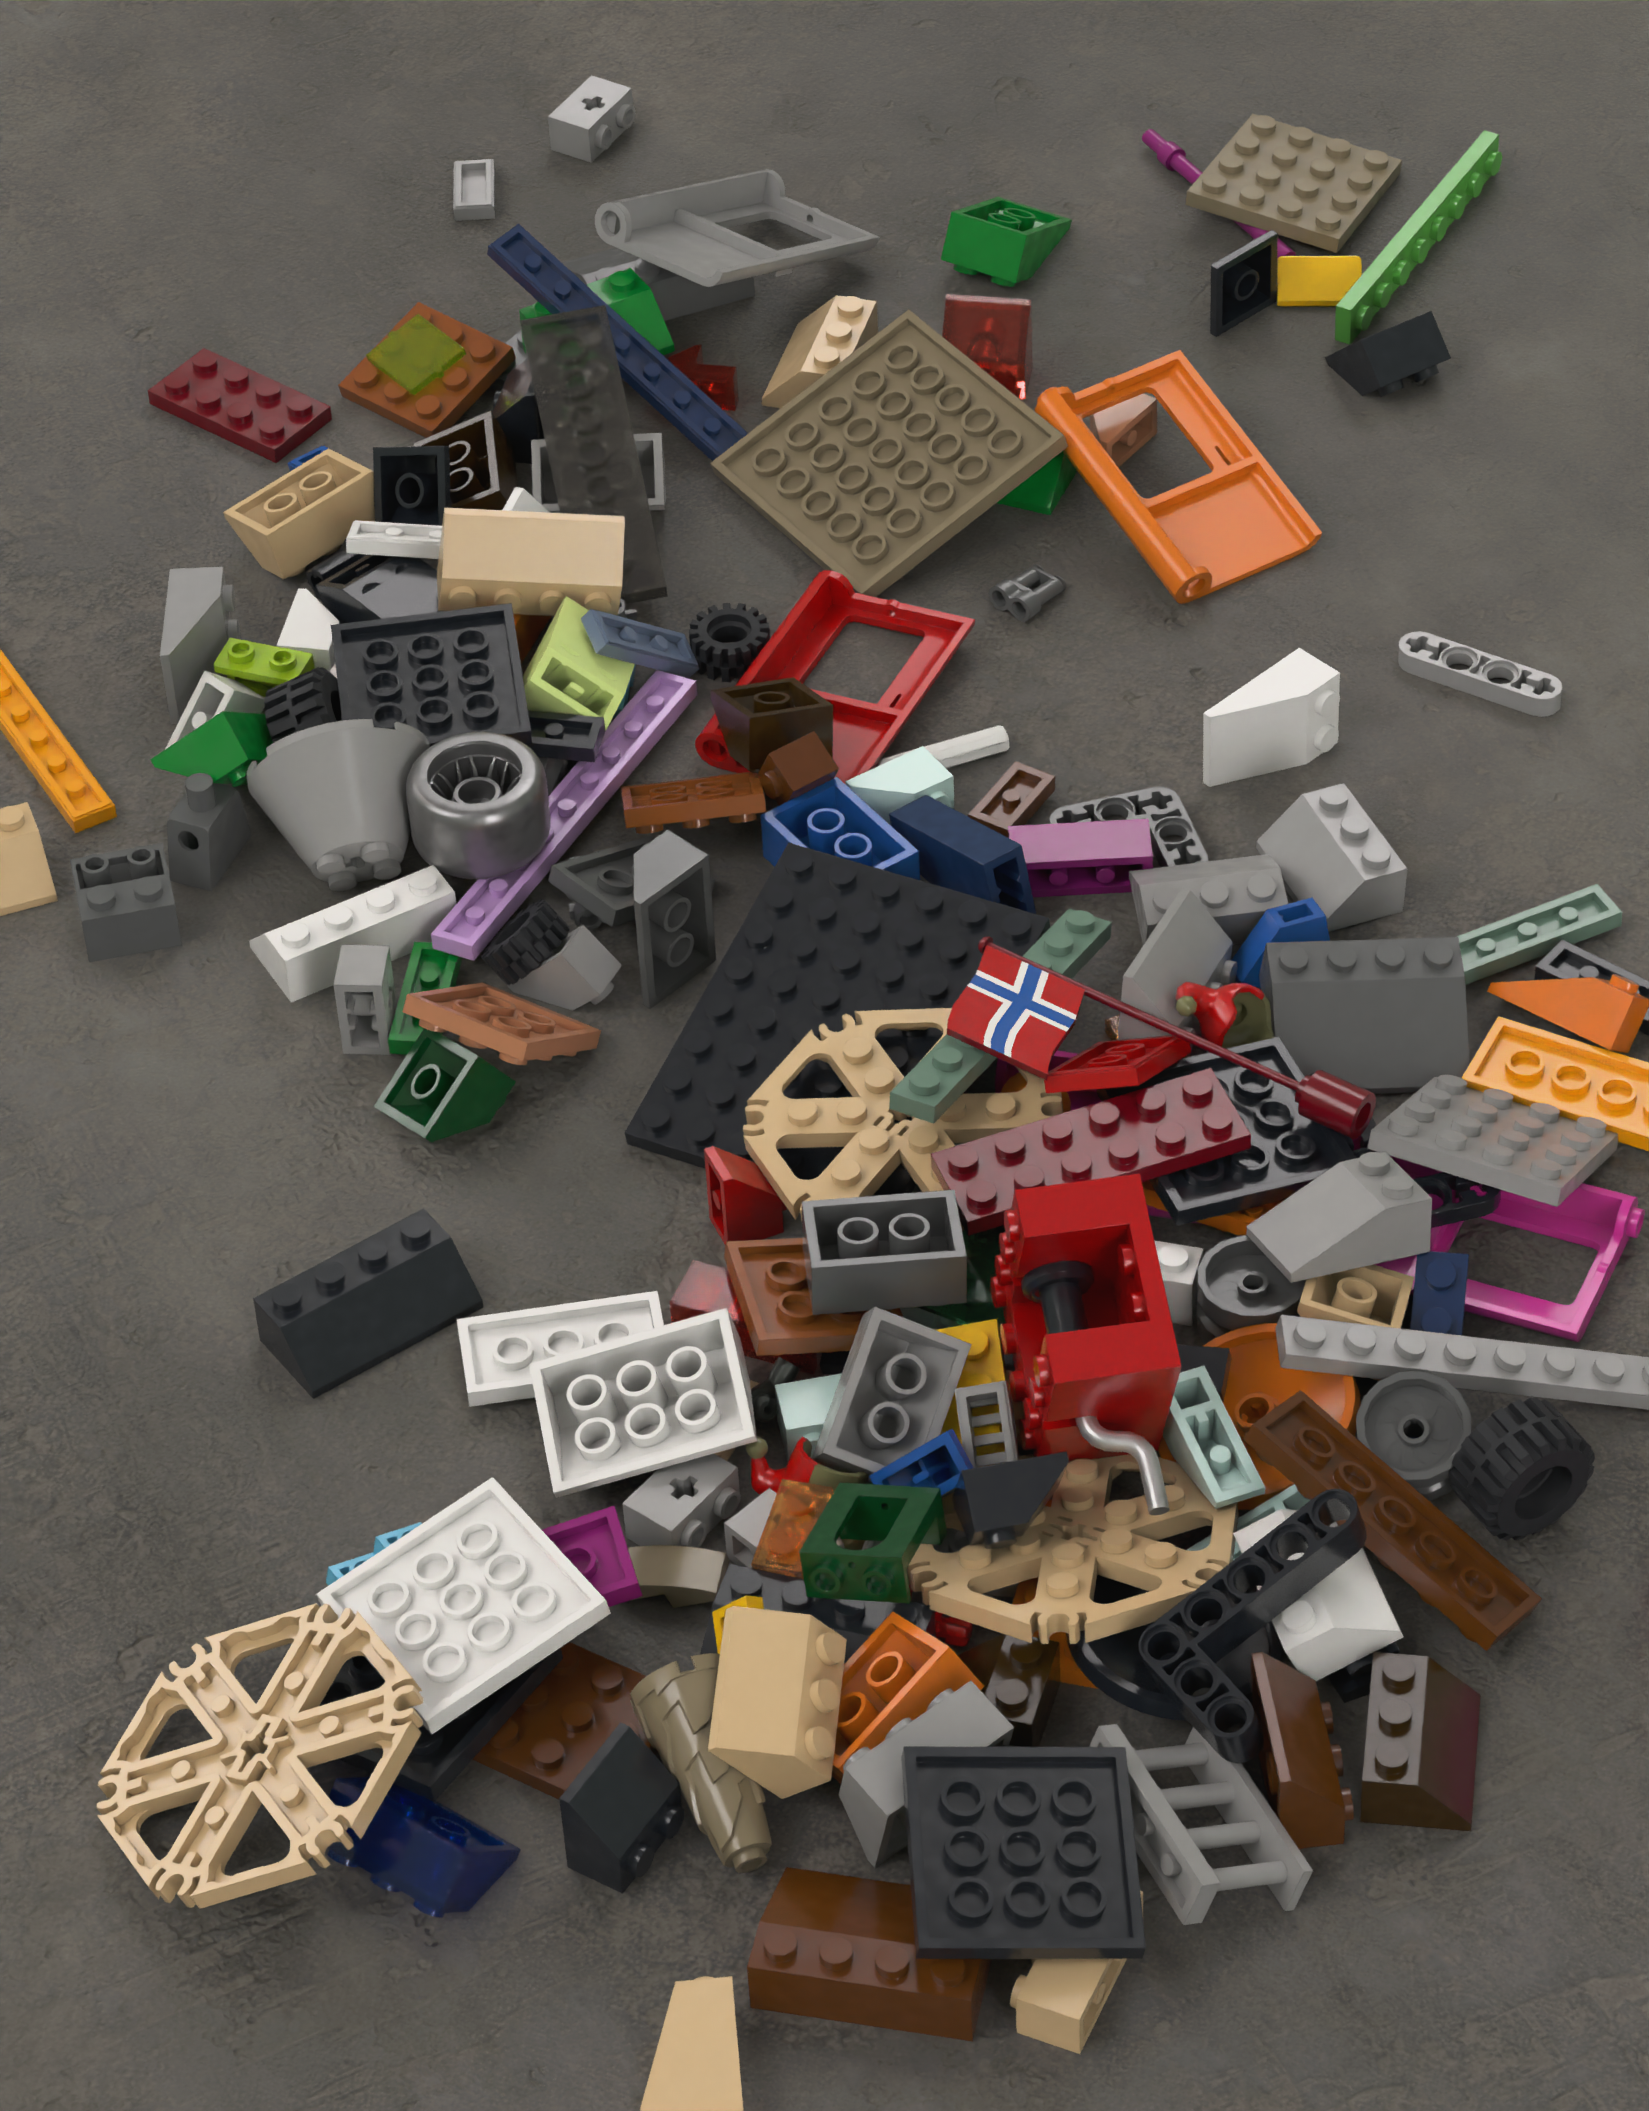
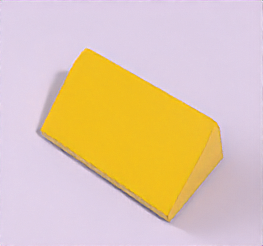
M1280 256L1277 259V306H1336L1361 277V257Z

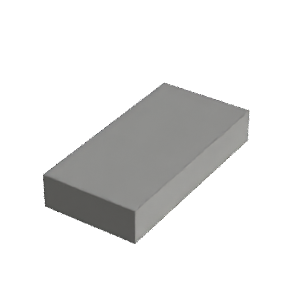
M494 159L454 162L453 210L455 221L495 219Z

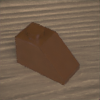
M815 731L769 753L758 774L766 795L771 799H775L780 806L833 779L839 768Z

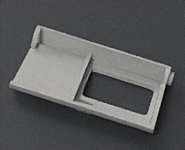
M769 169L602 204L595 214L596 231L607 244L706 287L768 273L776 277L790 274L794 267L871 250L877 245L880 238L827 215L818 208H811L785 197V186L782 178L778 173ZM765 219H773L819 238L822 241L777 251L726 228Z

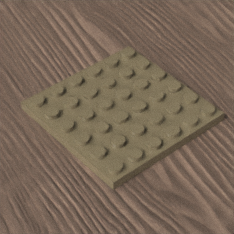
M908 309L713 460L710 465L718 478L824 570H833L843 574L852 584L855 593L877 597L1066 449L1068 444L1065 436Z

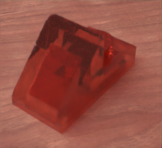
M701 344L694 345L667 358L722 410L736 411L739 402L737 367L703 364Z

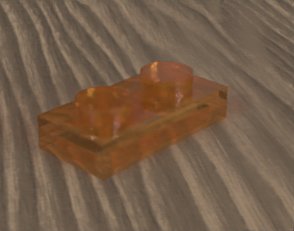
M786 1479L781 1480L751 1563L753 1569L804 1579L799 1551L833 1495V1487Z

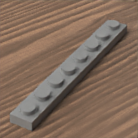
M1280 1315L1275 1328L1280 1368L1384 1379L1398 1372L1424 1371L1444 1378L1455 1388L1649 1410V1357Z

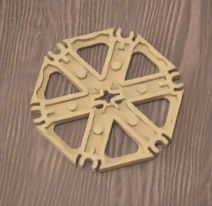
M952 1008L854 1011L856 1025L852 1016L848 1014L842 1015L844 1029L842 1031L832 1032L824 1023L819 1025L821 1040L813 1034L811 1029L747 1100L748 1106L745 1107L747 1125H743L745 1149L795 1220L800 1213L802 1220V1201L873 1196L900 1163H902L922 1192L943 1191L931 1168V1153L954 1147V1143H967L1062 1114L1061 1092L1046 1093L1044 1079L1016 1067L1027 1081L1025 1088L1018 1092L962 1094L934 1124L889 1109L890 1092L904 1076L876 1040V1036L886 1029H897L900 1031L937 1028L943 1032L942 1037L936 1042L937 1044L947 1034V1022ZM818 1059L830 1065L852 1097L791 1099L786 1097L783 1092L809 1062ZM912 1117V1121L906 1120V1118ZM894 1120H898L900 1123L895 1124ZM844 1147L818 1177L811 1180L797 1178L777 1151V1149Z
M1033 1454L1020 1456L1019 1460L1033 1458ZM1131 1454L1092 1460L1076 1459L1068 1463L1058 1489L1053 1494L1051 1507L1044 1506L1023 1536L1016 1537L1017 1542L1015 1544L999 1549H986L984 1543L969 1544L961 1548L960 1551L952 1553L936 1551L934 1549L935 1544H920L907 1567L909 1585L911 1584L914 1592L922 1591L923 1603L930 1605V1610L1032 1643V1636L1037 1630L1041 1644H1048L1050 1635L1056 1632L1068 1633L1070 1644H1076L1080 1640V1631L1085 1630V1642L1088 1643L1155 1622L1230 1564L1234 1557L1236 1539L1233 1533L1237 1532L1238 1502L1215 1509L1177 1462L1158 1457L1163 1481L1166 1484H1170L1165 1486L1170 1510L1162 1515H1150L1145 1495L1129 1500H1115L1109 1503L1112 1480L1120 1475L1123 1470L1127 1472H1140L1138 1462ZM954 1492L942 1498L946 1528H954L964 1532L952 1500ZM1203 1526H1212L1210 1544L1202 1550L1188 1551L1168 1542L1157 1541ZM1097 1575L1149 1591L1109 1604L1093 1602ZM1039 1577L1035 1598L1025 1604H1010L982 1595L983 1593Z
M315 1603L205 1637L204 1639L212 1648V1652L207 1653L202 1645L196 1643L191 1647L196 1654V1660L191 1666L180 1668L175 1661L169 1664V1670L176 1678L174 1682H170L161 1671L100 1772L103 1778L98 1781V1786L110 1799L97 1803V1809L102 1814L97 1815L158 1899L161 1896L165 1902L171 1903L177 1893L178 1897L187 1907L193 1908L197 1905L201 1909L313 1876L317 1873L308 1863L310 1858L313 1857L320 1867L326 1869L331 1865L325 1857V1851L329 1845L341 1842L347 1850L354 1846L352 1838L346 1832L348 1827L352 1828L360 1839L363 1837L422 1734L418 1728L423 1726V1720L416 1710L410 1707L422 1704L423 1697L419 1693V1691H422L412 1676L358 1611L355 1615L351 1608H345L339 1618L329 1604H323L319 1607ZM292 1643L256 1704L235 1678L236 1666L247 1656ZM352 1657H366L385 1680V1683L378 1689L319 1706L344 1663ZM181 1709L191 1710L213 1738L145 1759L170 1716ZM372 1748L383 1749V1756L367 1781L362 1794L356 1802L347 1807L334 1805L306 1769ZM199 1801L167 1856L158 1860L140 1835V1828L143 1822L153 1814ZM261 1804H263L290 1839L288 1855L283 1860L271 1865L257 1867L234 1874L233 1876L225 1875L227 1862Z

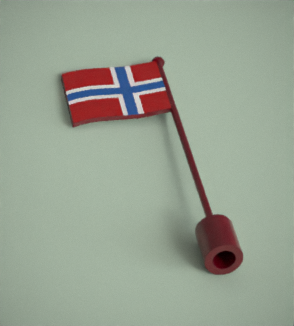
M989 936L983 937L978 943V949L983 955L977 973L953 1004L947 1022V1035L1047 1081L1052 1057L1074 1027L1085 995L1296 1091L1295 1102L1299 1104V1115L1351 1139H1357L1365 1131L1376 1105L1374 1093L1330 1073L1317 1070L1312 1076L1306 1075L1301 1082L1296 1081L994 944L993 938Z

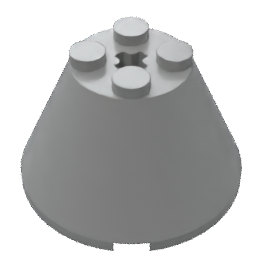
M372 719L326 723L298 731L276 741L266 748L267 757L258 765L256 761H252L249 765L246 779L251 796L316 878L328 882L330 890L347 891L354 888L357 882L373 878L380 880L391 879L401 873L400 863L404 858L411 834L406 798V781L415 760L425 750L430 748L426 736L416 728L400 722L394 723L395 729L374 727Z

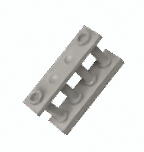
M1117 1724L1098 1726L1089 1747H1126L1136 1853L1183 1925L1202 1923L1218 1891L1268 1885L1284 1911L1295 1909L1313 1870L1241 1763L1228 1762L1222 1758L1194 1727L1184 1745L1135 1750ZM1189 1766L1200 1785L1160 1789L1148 1771ZM1215 1805L1227 1824L1186 1829L1174 1810ZM1241 1845L1253 1864L1213 1869L1200 1850Z

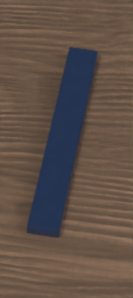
M517 224L488 246L487 255L709 459L715 460L748 434L520 224Z

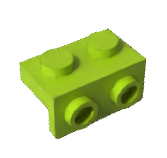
M229 638L214 662V671L216 673L227 675V678L242 683L266 697V692L271 688L315 669L312 653L236 638Z

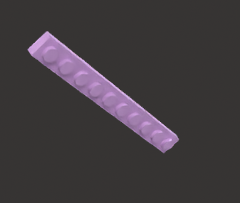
M659 670L652 674L608 726L596 761H578L548 796L551 816L550 833L540 853L532 861L516 871L494 878L477 879L431 933L433 949L473 961L477 958L551 870V866L556 864L697 696L696 680Z

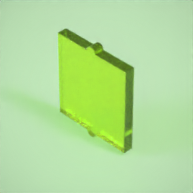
M417 314L397 331L389 332L388 338L366 354V357L374 366L415 395L435 378L443 377L444 371L466 355V351L461 345Z

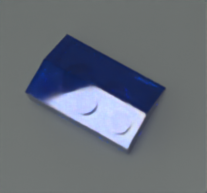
M370 1777L336 1778L328 1797L336 1806H350L358 1800ZM392 1784L361 1839L352 1828L348 1827L346 1832L352 1838L354 1845L350 1850H347L341 1842L332 1843L327 1847L329 1849L327 1855L334 1861L349 1867L359 1866L372 1874L370 1881L375 1885L392 1892H404L415 1899L413 1906L416 1909L439 1918L444 1917L445 1913L469 1911L517 1860L521 1851L520 1848L438 1801L433 1802L395 1784Z

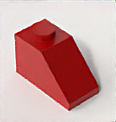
M715 1146L705 1148L704 1157L709 1218L724 1244L726 1245V1241L763 1240L783 1233L782 1211L787 1210V1207L756 1163Z

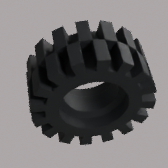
M723 603V609L718 610L715 605L708 607V615L701 611L696 615L697 620L692 619L690 623V647L698 663L699 670L697 672L701 675L707 672V678L715 680L718 675H721L722 682H730V676H736L737 681H739L769 641V623H767V618L764 614L759 615L758 609L751 607L746 611V604L738 603L737 608L733 609L730 603Z
M539 899L536 903L530 904L526 910L520 911L514 920L506 923V927L503 930L498 931L494 936L495 939L491 940L486 949L482 951L481 958L506 985L511 983L513 985L520 978H525L532 969L534 971L539 967L540 962L547 959L552 954V950L560 946L561 940L568 935L570 927L544 899Z

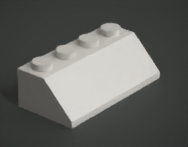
M432 865L249 940L250 948L289 1001L294 1002L333 986L341 945L389 946L391 961L411 954L414 941L432 942L431 933L456 905L455 891L437 868Z

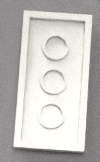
M658 1291L457 1319L469 1407L535 1398L529 1363L663 1326Z

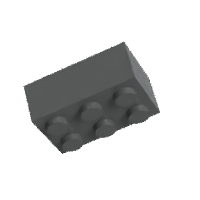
M955 1190L802 1201L803 1253L813 1315L869 1311L873 1307L892 1310L896 1308L967 1303V1255Z

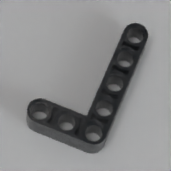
M1330 1489L1318 1494L1156 1620L1141 1634L1138 1642L1139 1652L1155 1686L1211 1747L1228 1762L1243 1763L1255 1758L1264 1744V1735L1250 1701L1218 1668L1216 1663L1353 1557L1364 1546L1367 1538L1366 1527L1355 1498L1345 1490ZM1347 1520L1340 1526L1330 1527L1336 1521ZM1296 1553H1304V1555L1298 1559L1287 1560L1290 1556ZM1253 1586H1262L1254 1593H1245L1247 1589ZM1220 1619L1212 1626L1202 1627L1209 1620ZM1177 1652L1174 1657L1168 1660H1159L1167 1653ZM1201 1688H1211L1201 1696H1192L1195 1691ZM1235 1724H1245L1240 1730L1236 1732H1225L1229 1727Z

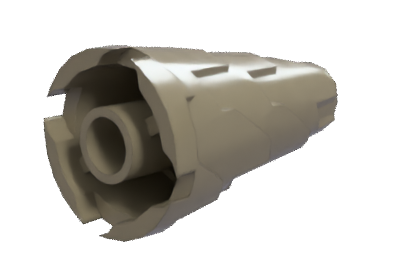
M720 1654L690 1656L695 1669L681 1672L677 1661L657 1669L634 1687L630 1693L632 1698L630 1702L649 1743L654 1749H657L664 1766L680 1783V1789L699 1830L707 1835L723 1866L735 1867L736 1872L746 1873L758 1869L767 1862L766 1854L772 1846L763 1807L766 1798L760 1784L708 1751Z

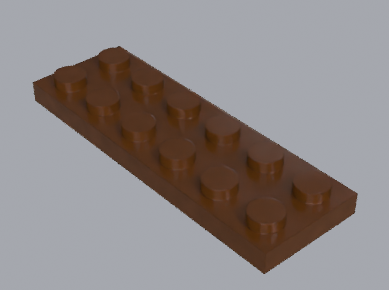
M1301 1390L1252 1424L1243 1437V1440L1256 1451L1262 1461L1274 1466L1296 1485L1299 1493L1305 1498L1312 1500L1318 1494L1330 1489L1345 1490L1353 1495L1366 1527L1367 1538L1364 1545L1377 1556V1559L1384 1567L1396 1572L1417 1590L1418 1595L1424 1602L1440 1610L1458 1626L1460 1632L1467 1639L1478 1643L1484 1650L1487 1651L1527 1618L1541 1602L1542 1598ZM1339 1520L1336 1522L1338 1526L1344 1524L1347 1520Z

